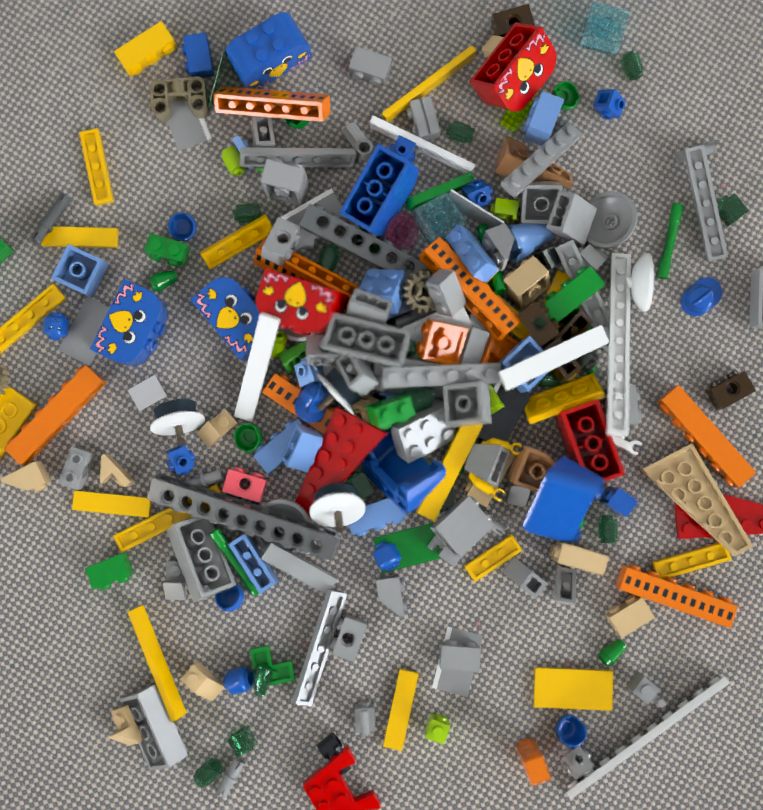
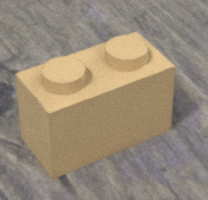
M637 595L629 596L625 599V603L620 606L615 605L608 610L609 613L605 614L616 634L621 638L655 618L643 597Z

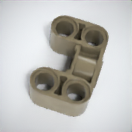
M200 77L157 79L150 85L151 109L160 121H167L171 118L172 103L174 101L188 100L189 106L197 118H205L209 113L208 89L204 80ZM196 87H202L200 90L194 91ZM164 89L162 93L157 94L158 90ZM203 104L202 108L195 109L197 105ZM161 107H165L164 111L158 112Z

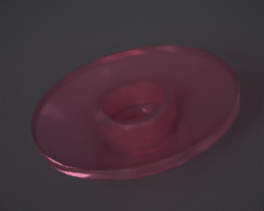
M398 213L389 220L386 227V238L394 244V248L409 250L418 239V224L410 214Z

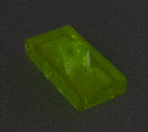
M532 99L520 111L507 110L499 125L515 134L530 112L534 100Z

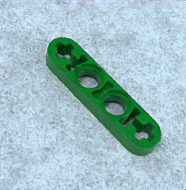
M472 173L464 174L409 197L405 204L409 211L448 196L451 189L456 192L460 191L462 186L470 184L475 178Z

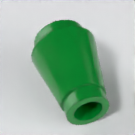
M175 270L152 274L149 277L154 292L158 290L160 292L176 281H179Z
M618 639L600 649V653L597 656L605 666L609 667L614 665L627 646L621 639Z

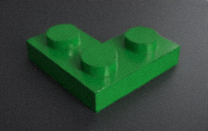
M269 645L249 649L257 688L295 681L296 677L292 660L273 663Z

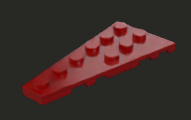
M340 407L335 408L323 436L322 446L318 449L314 463L310 466L295 500L296 503L305 509L309 518H311L310 508L315 502V493L325 485L344 482L364 461V458L375 449L377 444L387 436L388 432L372 426L369 422L352 415Z
M723 494L746 535L763 534V505ZM674 502L677 539L712 537Z

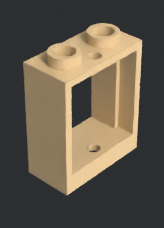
M557 540L555 544L551 545L549 552L552 555L551 559L557 563L604 576L609 556Z

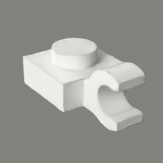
M612 435L617 448L626 450L631 455H638V452H635L632 447L634 444L641 446L642 443L640 441L633 440L628 442L624 440V436Z

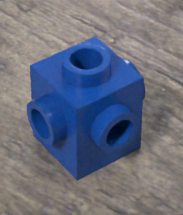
M602 89L597 94L593 108L604 119L620 118L626 100L615 89Z
M399 135L395 144L391 143L389 150L413 163L416 156L414 154L416 143Z
M482 179L473 180L470 184L461 187L463 196L478 206L484 208L487 204L492 203V188L489 183L486 184Z
M186 445L176 446L165 451L169 459L166 463L171 472L174 471L177 475H185L192 471L191 468L195 467L193 461L196 458L192 450L188 451Z

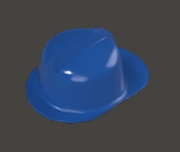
M705 277L695 282L681 296L680 301L683 311L691 316H701L708 312L722 298L723 293L720 283L710 277Z
M322 381L320 383L308 384L302 388L295 402V411L303 421L309 423L318 422L325 414L327 407L322 412L316 407L329 395Z

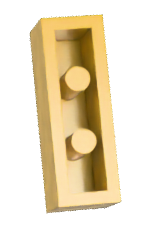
M160 21L116 49L114 53L129 76L132 77L133 75L140 74L149 65L156 64L163 56L173 53L177 45L163 22Z

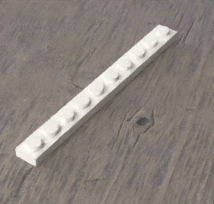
M612 253L610 256V343H608L606 435L627 437L629 434L630 288H627V278L631 276V254Z
M718 676L709 682L711 687L705 691L703 688L699 689L693 694L695 698L690 702L686 699L678 705L679 710L674 714L672 711H669L662 717L664 720L662 723L657 725L654 722L646 728L648 733L644 736H641L639 733L630 740L632 744L626 748L623 745L617 749L614 758L610 760L607 757L599 763L601 766L599 769L594 771L592 768L583 774L585 779L580 783L575 780L568 785L569 791L566 793L569 798L572 799L730 682L725 676L722 679Z

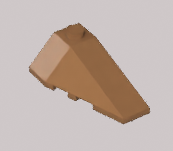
M505 136L495 161V173L502 178L510 175L532 155L531 152L526 150L528 146L509 136ZM552 163L534 180L561 181L564 187L573 186L572 174L555 163Z
M526 446L513 460L506 479L513 484L538 493L544 477L556 462L546 453Z

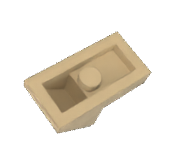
M224 409L214 419L207 421L197 432V435L210 448L239 423L227 409Z
M103 454L101 456L100 484L108 482L115 476L114 480L118 485L130 487L135 480L110 454Z
M124 705L111 711L113 721L117 725L118 730L107 737L129 746L141 743L143 738L129 706Z

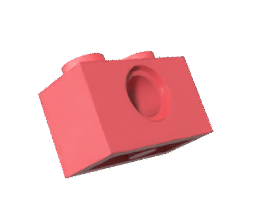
M236 466L234 469L228 470L222 492L262 502L268 482L267 479H264L263 474L253 472V475L245 473L246 469ZM244 478L250 480L251 485L248 489H244L241 486Z

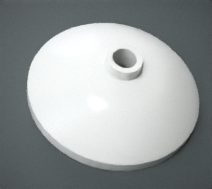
M644 253L633 267L631 276L627 278V288L631 290L632 299L642 312H647L651 305L654 286V266L650 253Z

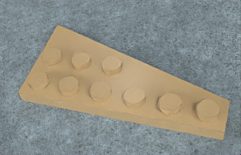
M692 443L641 469L650 480L733 556H737L753 547Z

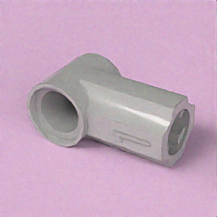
M355 122L349 123L342 130V134L352 148L356 150L357 157L362 161H368L373 153V144L365 137ZM367 147L369 151L361 152L360 149Z

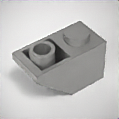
M505 223L485 230L482 240L483 248L488 251L492 260L501 271L505 270L515 239Z
M515 557L511 559L502 571L535 599L547 585L543 579Z
M399 575L376 578L378 600L397 615L403 617L404 611H407L406 599H402L401 592L405 591L404 580H400Z

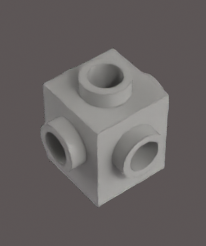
M580 745L576 748L569 747L563 752L565 756L561 759L563 762L562 766L568 774H572L575 780L594 767L590 760V754L585 748L582 749Z

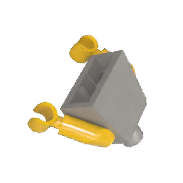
M492 438L481 444H474L464 463H466L465 470L470 472L469 478L475 487L487 494H493L496 500L501 501V499L496 497V492L501 491L504 494L505 492L502 489H494L493 487L498 486L510 454L508 450L511 451L513 456L517 457L520 453L515 452L513 448L518 447L522 449L520 443L510 445L509 442Z

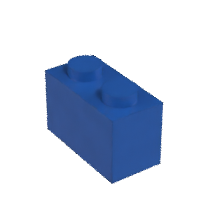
M206 32L183 36L184 44H182V51L184 56L187 55V62H185L187 74L190 73L191 77L197 76L200 78L215 76L210 43Z
M610 486L605 488L599 502L616 515L628 517L639 501L621 488Z

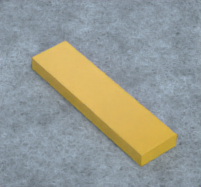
M98 128L81 131L79 134L94 205L99 206L112 203L114 198L100 131Z
M266 214L200 251V255L209 269H212L267 237L273 227Z
M53 227L52 232L46 235L41 246L67 247V244H70L74 247L118 248L119 229Z
M76 490L74 491L72 510L150 517L152 501L147 500V497Z
M718 542L652 561L651 564L654 572L659 573V578L666 579V576L674 577L732 559L730 552Z
M399 669L383 747L400 751L403 749L419 675L418 672Z

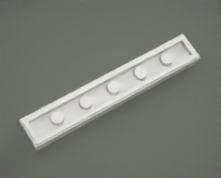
M374 115L370 120L371 129L394 140H397L399 135L416 143L415 150L464 174L473 173L475 164Z
M263 312L260 314L234 417L251 423L254 420L279 328L280 318Z
M599 325L498 372L505 391L610 342L603 326Z

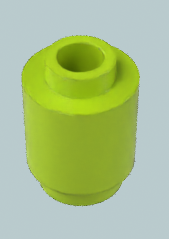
M230 146L221 152L222 160L230 175L239 176L245 172L246 167H240V152L238 149Z
M277 331L271 354L272 358H278V354L285 349L288 338L283 331Z

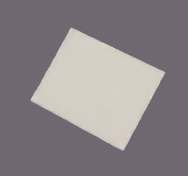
M155 375L128 390L139 411L167 396Z

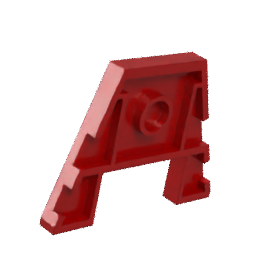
M348 745L343 747L342 752L337 756L334 755L330 758V762L323 768L320 767L303 781V788L316 810H374L381 808V802L374 790L354 797L339 771L356 763V758Z

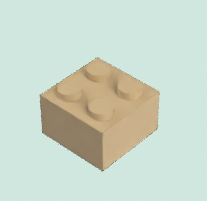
M534 256L529 260H524L519 268L514 272H509L503 280L506 287V296L520 311L550 288L549 271Z

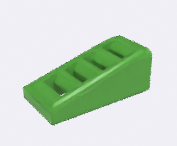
M306 341L278 354L288 374L295 370L294 365L300 363V360L306 357Z

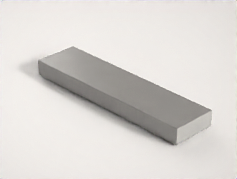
M270 542L261 555L263 561L324 594L337 581V576L275 542Z

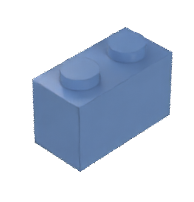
M297 424L282 456L285 465L308 472L310 466L314 463L318 449L322 446L323 437L317 430Z

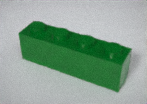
M584 265L576 272L577 277L573 280L568 278L560 285L562 287L561 290L557 293L553 290L545 297L547 301L544 303L549 309L547 314L551 319L555 318L559 322L606 285L591 265L588 268ZM537 317L535 324L538 327H544L546 321L542 317Z

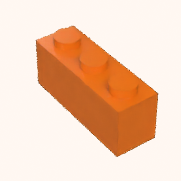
M525 738L520 740L518 744H515L531 786L551 780L544 757L534 738Z

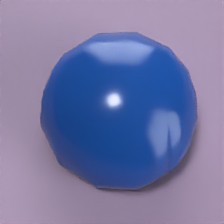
M179 212L170 218L168 230L175 240L188 241L195 236L197 224L190 214Z
M236 584V586L216 594L215 601L217 607L226 612L237 610L244 601V591Z
M565 714L558 719L555 725V734L557 739L564 745L578 747L587 736V728L578 717Z

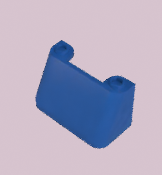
M389 429L386 431L388 432L387 436L364 458L362 469L365 475L402 512L408 514L445 478L446 468L438 461H433L429 464L422 457L411 463L404 461L397 455Z
M562 456L544 477L522 529L529 533L564 543H577L582 535L580 525L592 501L595 498L599 499L605 489L602 486L605 479Z

